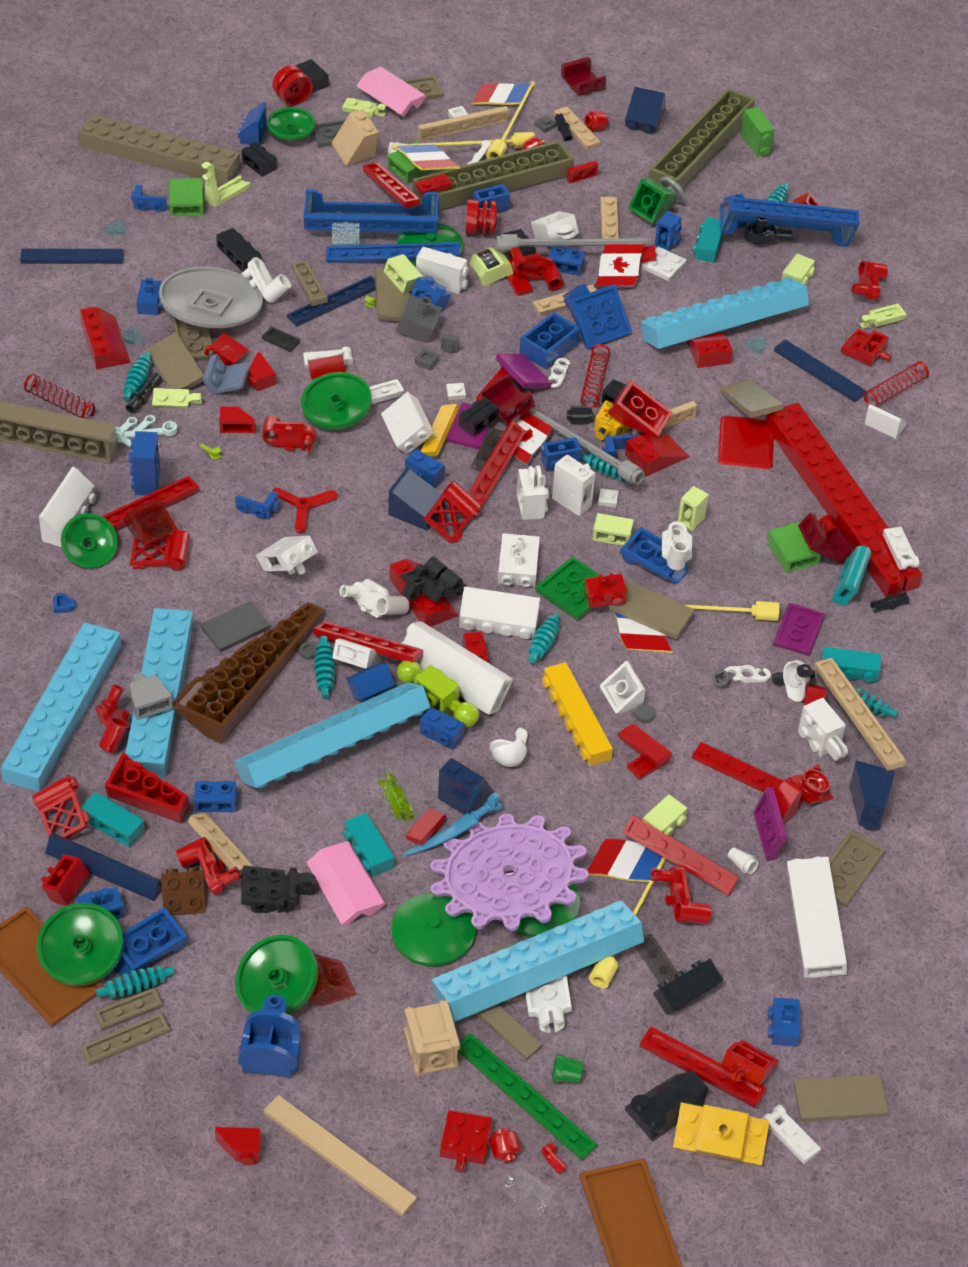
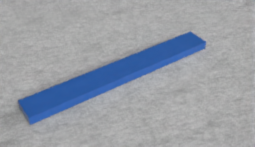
M460 242L327 246L326 262H387V259L402 254L409 261H416V257L422 247L446 254L451 253L453 256L460 257Z

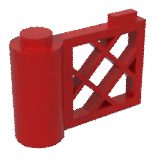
M453 480L444 489L440 498L423 520L449 543H457L463 535L460 532L472 516L475 518L481 512V504ZM443 500L449 504L450 510H442L441 502ZM432 514H439L440 523H436L430 518ZM443 514H450L452 522L445 523ZM455 514H460L464 518L463 522H456ZM445 526L453 527L454 534L452 536L446 532Z
M176 530L172 535L158 539L143 548L138 546L140 541L134 537L130 558V566H133V569L168 566L173 570H180L186 566L190 535L186 531ZM166 541V544L161 547L156 545L159 542ZM152 547L156 549V551H154L150 555L146 552ZM141 554L146 557L143 560L135 561L136 557ZM159 554L164 556L163 560H155L154 558Z
M66 775L32 795L34 804L40 811L48 838L50 834L55 832L57 826L63 828L60 836L66 839L88 828L87 823L90 822L87 811H83L77 795L79 783L74 776ZM73 800L74 805L71 812L64 810L67 802ZM53 810L58 811L54 821H50L47 814ZM63 813L69 814L65 825L59 824ZM74 816L78 817L81 824L74 828L70 827Z

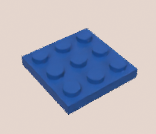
M615 284L569 300L576 324L580 327V335L586 349L632 333Z

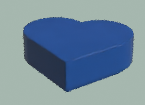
M64 593L56 594L53 598L54 613L74 611L76 608L75 600L68 598Z

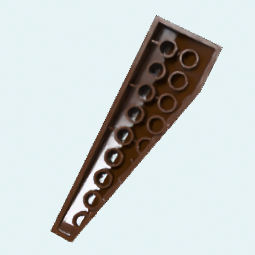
M307 602L291 613V617L285 620L282 619L276 627L264 631V635L259 638L255 637L236 650L233 656L224 658L215 668L211 667L205 671L203 676L194 678L172 702L173 708L205 736L223 743L295 655L300 645L304 643L324 614L325 609Z

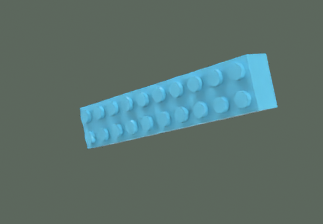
M787 277L779 282H769L765 286H754L748 291H738L734 295H723L720 299H709L706 303H695L689 308L681 307L675 312H664L661 316L647 317V320L641 321L643 340L660 349L809 305L807 285Z
M154 608L141 673L144 674L145 678L153 675L157 676L170 692L173 702L182 691L193 630V612ZM172 708L140 720H136L135 713L133 712L125 754L133 761L139 762L148 771L157 774L158 777H166L177 711Z
M84 622L2 764L1 772L4 782L37 792L42 790L122 647L120 632Z
M407 682L236 759L234 763L242 783L257 787V789L263 788L271 780L283 779L287 773L300 771L308 763H318L322 760V757L335 755L343 747H352L356 745V741L370 739L378 731L384 732L391 729L393 724H402L407 722L408 718L413 715L420 716L424 714L425 710L430 708V704L423 685Z
M622 900L614 902L609 906L595 910L585 916L576 918L573 921L431 979L435 999L438 1003L440 1000L448 1001L453 1022H456L643 943L642 923Z

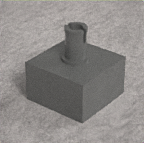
M410 295L396 331L428 343L442 308L432 304L431 299L428 297L419 299Z

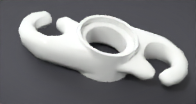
M558 358L555 360L548 379L550 381L554 380L557 383H552L550 388L562 386L566 377V371L569 368L568 365H570L568 359ZM560 371L563 374L557 375L554 372Z
M751 665L729 666L724 669L728 673L735 674L733 677L734 681L740 680L744 683H765L771 678V672L768 669H763L766 676H760L759 672H761V669H755ZM749 672L752 674V676L745 677L742 675V673Z

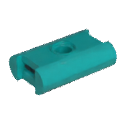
M857 546L855 551L846 559L832 596L833 603L846 606L849 600L857 594L871 556V550L868 547Z

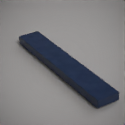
M21 249L20 262L21 264H123V249Z
M368 276L327 295V303L315 306L308 304L288 313L287 318L298 327L375 291V279L372 276Z
M786 339L774 347V352L854 403L864 396L865 389Z
M55 833L50 834L45 854L59 860L64 854L80 858L89 873L152 901L157 897L161 883L160 879Z

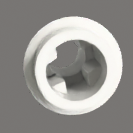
M735 847L728 853V858L744 874L750 875L757 869L759 862L755 856Z

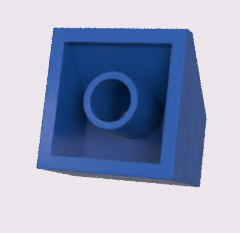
M262 102L249 111L246 118L243 119L242 128L238 130L240 144L251 145L256 142L260 145L267 128L266 102Z

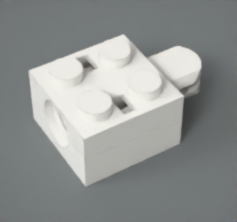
M558 211L531 222L535 239H572L576 234H579L574 214Z
M539 465L535 466V468L528 466V469H518L517 498L522 520L544 518L545 512L548 511L546 499H549L548 488H545V475L541 474Z
M824 698L803 706L798 732L802 738L809 742L811 750L817 752L820 757L830 754L835 761L848 754L847 746L842 741L846 725Z

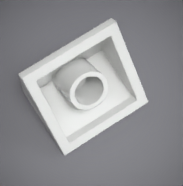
M871 404L868 407L865 420L866 425L895 439L908 424L907 421Z
M625 661L600 685L601 690L616 714L635 709L644 703L645 688L628 661Z

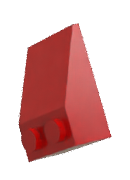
M720 331L687 340L697 368L731 364L733 349L728 338Z
M632 380L621 389L607 411V414L620 424L654 437L659 436L673 413Z
M641 434L626 441L625 456L632 463L642 468L645 477L689 458V455L669 434H659L658 437Z

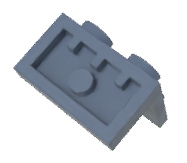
M217 354L211 355L202 380L211 394L239 390L244 386L250 363L244 362L225 367Z

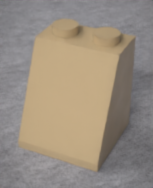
M359 110L348 115L333 139L332 146L343 163L349 166L375 157L379 132L365 110Z

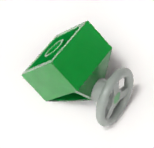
M662 177L660 184L653 179H641L628 208L650 223L657 224V221L669 211L673 201L676 203L684 202L685 194L681 186L669 177ZM664 182H668L669 186H665Z

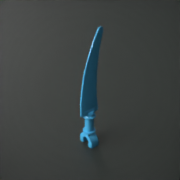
M494 792L482 807L476 811H471V814L466 813L451 826L427 840L423 846L418 845L411 848L403 856L415 854L444 843L477 824L479 818L486 813L502 809L503 805L498 802L500 795Z

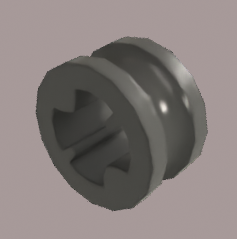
M719 669L713 673L712 681L717 687L726 688L731 683V677L727 671ZM724 675L726 680L718 683V676L722 677Z

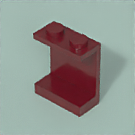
M589 56L561 64V77L577 96L588 95L589 93L605 89L606 76L597 78L591 71V59Z
M509 373L480 391L482 398H487L491 403L493 402L499 407V418L506 425L536 407L533 395L529 391L523 394L514 386Z
M809 513L798 524L809 549L839 564L853 552L841 528L837 527L829 537L825 536L814 514Z

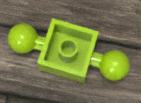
M402 661L397 668L399 680L403 683L423 685L430 707L448 716L454 714V718L463 722L464 727H471L477 723L479 710L473 703L459 702L460 686L456 681L451 680L441 670L436 669L432 665L422 671L418 662Z

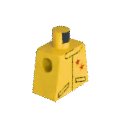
M608 401L604 402L595 419L594 430L597 431L595 436L601 441L605 439V436L623 435L630 429V427L620 424L607 414L612 405Z

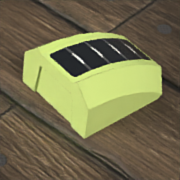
M492 247L472 255L469 263L482 286H487L513 274L512 266L505 255Z

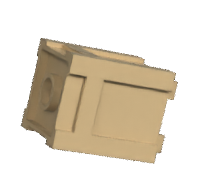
M440 1000L437 1004L410 1008L408 1006V1008L404 1009L406 1018L404 1034L415 1075L458 1067L457 1050H460V1044L448 1001Z

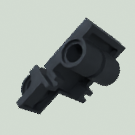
M431 557L424 565H416L414 570L402 573L400 576L406 582L402 595L410 601L414 600L422 592L430 600H433L434 603H438L440 597L463 591L466 586L461 577L451 569H448L436 557Z
M243 865L241 905L251 906V910L254 913H269L272 908L278 909V913H281L282 909L286 908V913H289V911L294 909L296 894L314 895L316 876L308 872L300 874L297 872V868L290 867L288 874L285 875V870Z

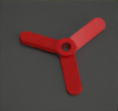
M274 488L272 491L278 493V498L296 506L295 530L297 533H303L306 530L308 511L311 508L334 501L337 498L335 490H328L308 498H298L280 488Z

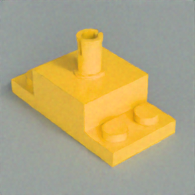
M681 1103L673 1148L762 1166L769 1120L750 1117L748 1113L708 1105L700 1107Z

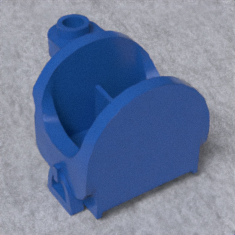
M279 995L268 996L264 1000L263 1009L251 1013L246 1018L238 1056V1064L242 1065L243 1073L276 1075L291 1079L292 1071L298 1072L301 1052H299L301 1041L300 1025L295 1018L285 1013L286 1001Z

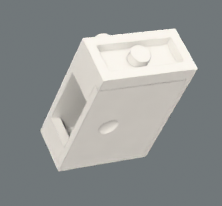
M422 247L416 257V269L423 277H433L435 282L443 285L447 291L460 294L462 289H466L468 280H466L468 273L467 259L453 256L451 253L446 254Z
M406 392L381 413L396 447L405 454L412 452L434 433L419 400L409 392Z
M565 455L555 464L552 499L578 516H581L592 507L595 472L590 470V465H583L569 455Z
M502 534L498 583L507 586L512 584L523 587H535L540 537Z
M310 535L292 536L280 539L258 553L256 557L264 571H287L289 575L295 573V567L298 574L301 575L305 573V567L302 562L318 551Z

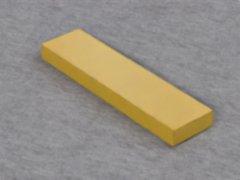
M457 404L441 406L432 425L434 433L425 440L421 452L430 457L438 456L459 410Z

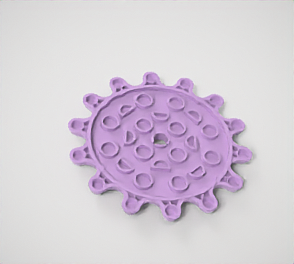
M503 814L499 817V822L494 827H485L481 822H478L468 829L471 833L469 838L465 840L451 838L444 842V847L451 853V856L447 859H437L431 862V870L435 874L445 876L442 881L431 886V892L436 897H452V901L445 907L449 916L456 917L465 912L472 913L471 922L476 929H483L492 920H502L508 931H516L520 920L529 916L535 917L541 923H546L552 915L549 909L551 905L557 903L567 906L574 904L576 894L568 887L571 884L584 883L589 876L588 871L573 865L585 857L587 853L586 848L581 845L567 846L565 844L571 835V830L568 827H560L554 831L545 830L543 828L545 824L543 816L536 815L525 824H517L511 814Z

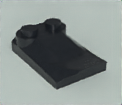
M693 1070L676 1074L647 1093L634 1096L631 1103L625 1106V1111L653 1142L677 1126L681 1103L703 1107L708 1088Z

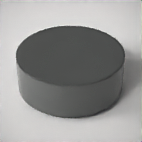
M313 642L301 644L299 655L305 660L314 659L317 645Z
M642 704L636 708L635 718L639 722L650 723L653 721L655 710L652 706Z

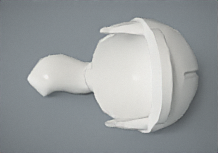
M517 729L514 742L499 739L490 743V750L498 763L506 767H515L524 760L527 752V731L525 729Z

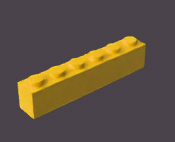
M564 662L544 668L543 686L545 688L548 687L550 699L552 702H556L559 716L564 717L567 731L572 732L575 746L579 745L582 759L584 761L587 760L589 766L611 760L613 748L567 663Z

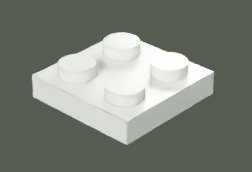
M658 247L655 250L657 260L642 263L641 268L670 281L683 268L687 260Z

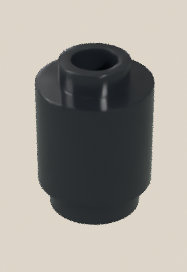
M587 405L570 406V409L566 411L567 420H570L571 424L592 421V407Z

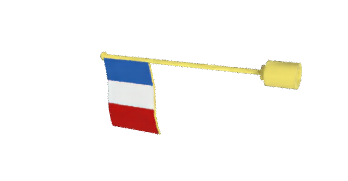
M531 81L528 84L490 83L482 84L472 105L520 104L502 139H496L492 142L486 153L487 159L505 154L507 145L504 140L531 89L535 86V82Z
M533 132L513 133V136L509 140H504V142L511 143L514 149L523 148V142L535 135ZM482 141L401 145L394 143L392 148L403 153L421 170L460 169L459 165L454 163L436 146L481 144Z
M756 601V605H752V608L686 605L692 609L751 612V616H755V620L778 621L779 602ZM614 612L620 637L626 649L673 653L665 634Z
M604 839L587 871L589 876L649 882L633 911L637 915L654 883L650 878L652 868L661 869L666 858L638 842L623 839ZM615 954L596 962L589 975V981L594 986L605 989L610 984L618 968V963L614 958Z

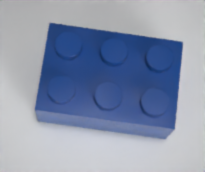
M552 312L520 337L519 353L525 354L530 360L547 369L556 359L562 357L579 343L580 327Z
M135 431L134 439L131 438L132 452H129L128 457L129 463H132L130 465V476H133L131 478V488L134 489L135 495H148L158 490L160 478L158 432Z

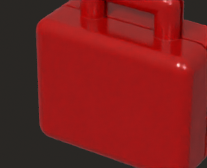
M722 416L720 418L718 462L729 466L771 469L773 467L774 437L765 424L766 419Z

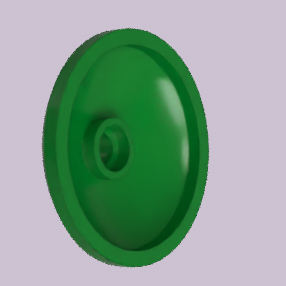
M294 107L282 108L274 111L268 117L267 128L271 134L279 139L295 141L303 139L313 132L315 119L306 110Z
M85 513L73 517L67 522L61 534V547L65 556L73 564L82 568L93 569L105 565L112 559L117 549L118 540L115 529L105 518L96 514ZM84 542H88L90 547H86Z

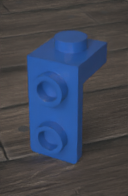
M136 184L135 190L131 192V201L134 203V209L167 211L166 197L143 196L142 185Z
M640 434L605 436L602 450L615 458V450L626 449V441Z
M272 491L264 503L240 495L235 497L236 509L243 513L254 514L258 518L270 519L272 514L277 512L280 507L278 493Z

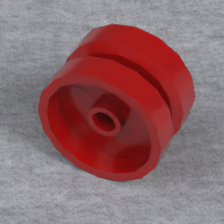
M288 65L279 70L274 76L272 89L286 105L293 107L305 102L309 98L313 90V83L299 67Z

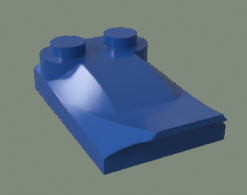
M640 527L620 549L625 562L629 564L638 563L676 584L689 572L687 562L681 570L671 569L667 565V560L662 557V539L643 527Z
M163 907L123 932V952L114 969L120 977L124 973L129 974V971H137L168 952L181 950L185 942L188 941V937L166 908Z

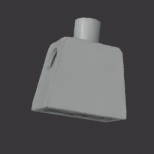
M143 673L134 675V682L129 684L136 720L173 708L172 696L157 676L153 675L145 678Z

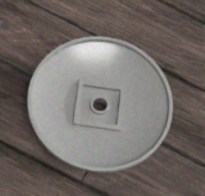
M193 267L177 271L162 282L159 290L160 302L169 314L183 322L207 328H228L244 324L258 315L263 301L262 293L257 286H251L250 279L239 273L216 267Z

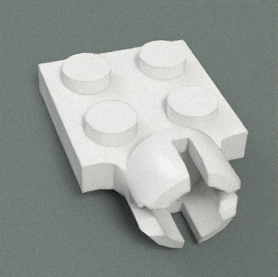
M567 975L525 992L529 1017L538 1018L539 1027L544 1033H551L550 1023H554L555 1033L561 1031L565 1026L564 1013L572 1012Z

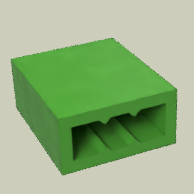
M759 107L744 110L740 135L756 157L771 154L775 132L774 127Z
M416 141V142H414V143H412V144H421V143H420L419 141ZM399 150L387 155V167L406 183H410L413 179L433 171L417 168Z
M202 178L169 179L170 216L204 215Z
M800 522L768 531L766 542L786 573L819 564L821 554L809 549L798 527Z

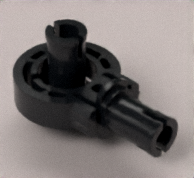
M757 217L756 223H747L745 226L744 238L756 245L769 241L775 242L776 239L791 240L792 230L778 229L776 225H767V218Z

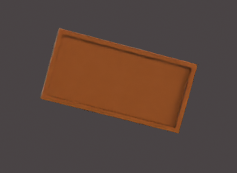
M26 906L0 923V972L51 1027H54L97 996L95 990L104 986L99 981L85 986H69L57 982L45 972L37 955V938L43 922Z
M644 1158L579 1173V1178L609 1267H682Z

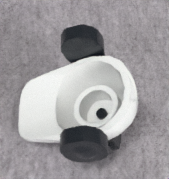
M791 661L785 665L783 672H776L772 675V682L776 686L785 684L788 697L795 702H802L805 699L806 686L810 683L811 679L815 678V671L802 661Z

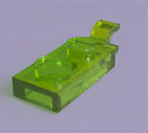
M386 772V781L378 779V784L383 788L385 798L389 801L394 816L398 819L412 820L415 815L401 786L396 785L393 774Z

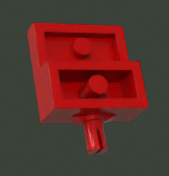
M857 329L841 347V353L869 366L878 358L889 362L892 355L883 352L887 347L889 337L875 330L869 334L861 329Z
M741 1039L739 1042L735 1041L727 1049L722 1065L734 1072L732 1074L733 1080L740 1081L742 1077H745L750 1082L761 1085L777 1067L779 1060Z
M448 1110L440 1147V1157L457 1160L455 1171L459 1172V1167L460 1172H464L465 1162L484 1165L492 1117Z

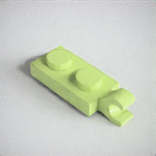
M347 98L342 106V111L353 113L364 109L369 117H373V115L385 117L386 112L381 110H385L386 105L379 104L377 106V103Z
M899 304L890 305L869 311L868 315L861 317L864 322L860 323V326L863 329L870 327L872 324H875L876 327L904 320L907 314Z
M153 389V407L189 408V404L202 403L201 394H190L188 389Z

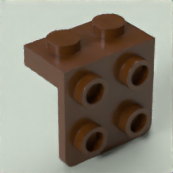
M199 867L187 868V872H178V869H166V873H161L162 903L170 915L205 912L204 873L199 871Z

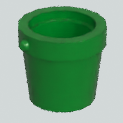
M556 1054L553 1064L552 1082L579 1083L583 1062L562 1054Z

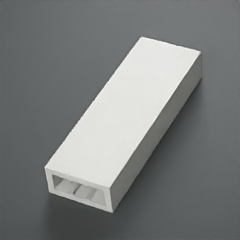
M422 621L414 622L407 628V635L402 644L423 649V657L416 661L421 666L422 671L432 665L436 669L441 670L448 678L457 682L460 686L459 696L473 703L488 715L499 711L513 678Z
M817 856L810 859L787 861L788 882L804 978L846 975L847 961L829 858Z

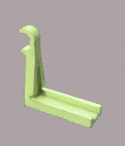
M209 162L202 164V167L208 170L202 176L205 179L204 200L215 208L251 188V183L242 180L240 175L217 188L214 165Z

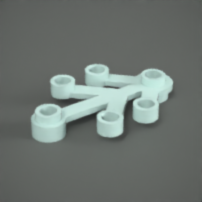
M153 415L146 416L145 420L139 425L137 418L129 417L127 422L120 428L115 427L117 443H122L131 448V440L128 438H134L135 431L158 432V435L174 436L177 433V424L173 421H167L163 424V428L146 429L148 426L156 423ZM136 427L133 431H128L130 428Z

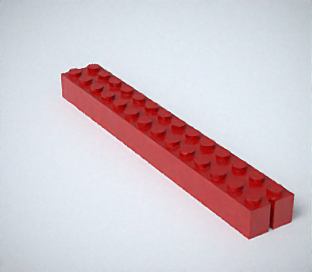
M795 403L783 407L781 411L767 414L765 424L771 431L775 441L825 512L833 516L834 524L841 528L851 549L855 551L857 546H866L871 550L866 570L885 596H894L901 594L902 590L907 592L919 588L922 577L921 571L918 567L912 568L911 566L902 570L898 568L883 536V530L889 529V527L801 405Z

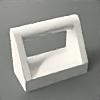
M340 638L336 639L332 658L365 669L381 662V658L374 649Z

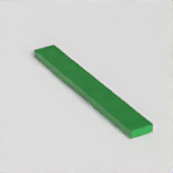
M471 1033L459 1042L460 1050H457L458 1053L581 1161L597 1148L598 1144Z

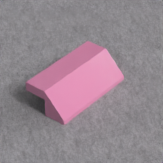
M382 67L365 73L357 84L360 90L403 117L411 106L418 109L427 97Z
M349 841L323 848L306 862L312 873L316 876L319 886L343 926L349 925L361 913L367 916L374 915L386 904Z

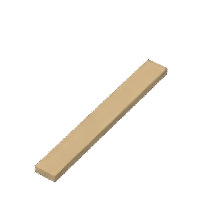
M833 658L815 662V670L887 771L906 766V760Z
M278 1095L264 1109L266 1116L403 1217L417 1201L416 1196Z

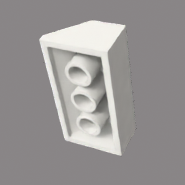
M72 467L39 516L42 541L61 547V534L67 522L77 515L88 513L89 506L95 503L97 497L94 485L75 467Z
M464 587L459 627L465 630H479L485 633L492 632L504 636L512 635L523 639H533L538 624L540 598Z

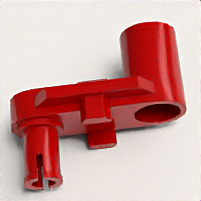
M514 247L510 250L513 258L512 267L519 277L537 281L545 280L548 289L551 291L559 290L563 286L564 282L552 259L542 257L538 253L523 256L519 247L518 249Z
M862 260L858 267L860 283L852 285V294L864 295L866 299L876 301L880 295L878 280L883 281L886 279L888 274L887 264Z
M268 416L263 423L262 439L265 443L273 445L275 448H285L286 451H292L293 448H301L304 452H306L307 448V452L312 450V444L316 441V430L311 426H306L303 422H281L276 416Z
M113 684L107 699L102 700L100 705H96L95 711L100 721L106 726L99 743L100 748L110 753H117L126 731L130 730L131 724L128 720L130 712L126 709L122 712L118 705L124 688Z
M202 837L176 850L177 858L183 868H188L200 862L208 887L214 895L225 891L226 885L242 879V875H239L241 872L237 866L222 874L220 873V871L226 869L222 860L216 861L212 846L206 837Z
M673 866L669 870L652 868L650 873L651 881L668 882L670 895H665V904L672 905L676 922L709 923L711 907L705 903L690 902L689 887L683 867Z

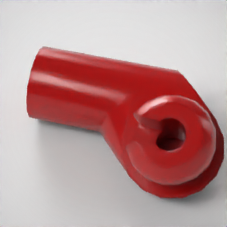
M548 1143L546 1146H543L541 1154L548 1164L560 1174L567 1165L555 1154L557 1152L556 1146Z

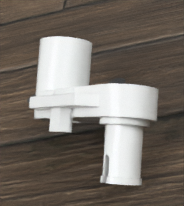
M254 257L248 263V268L241 274L251 279L249 281L251 286H257L262 296L269 303H274L291 287L290 281L282 274H279L273 280L265 264L257 257Z
M672 522L668 530L662 532V557L667 560V565L673 570L683 569L685 563L692 558V535L687 532L686 526L681 522Z
M370 579L356 582L353 586L342 585L339 590L341 596L353 597L358 602L362 611L368 612L376 618H380L383 615H405L409 609V602L406 597L389 596L388 589Z

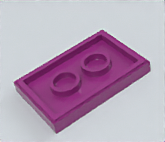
M497 354L495 359L523 388L551 387L552 382L525 354Z
M462 402L447 435L446 442L481 450L491 424L475 436H471L467 431L461 429L458 425L459 414L463 409L467 410L472 406Z
M789 602L773 646L810 656L825 613Z
M767 787L753 814L767 861L774 860L787 838L774 788Z

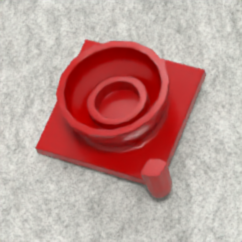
M223 333L213 344L206 346L204 354L208 356L209 351L212 350L214 355L217 354L225 365H234L249 349Z
M815 764L812 769L806 770L801 775L788 778L802 790L801 796L807 804L828 801L834 798L828 791L830 788L828 778L819 771L821 768L819 764Z

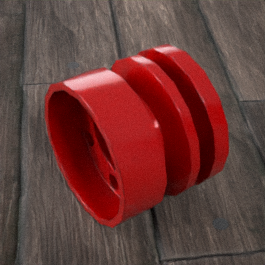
M479 200L467 201L466 234L476 235L478 227L482 228L483 235L486 233V228H490L489 236H494L498 213L496 201H492L491 208H487L488 201L484 202L483 208H480Z

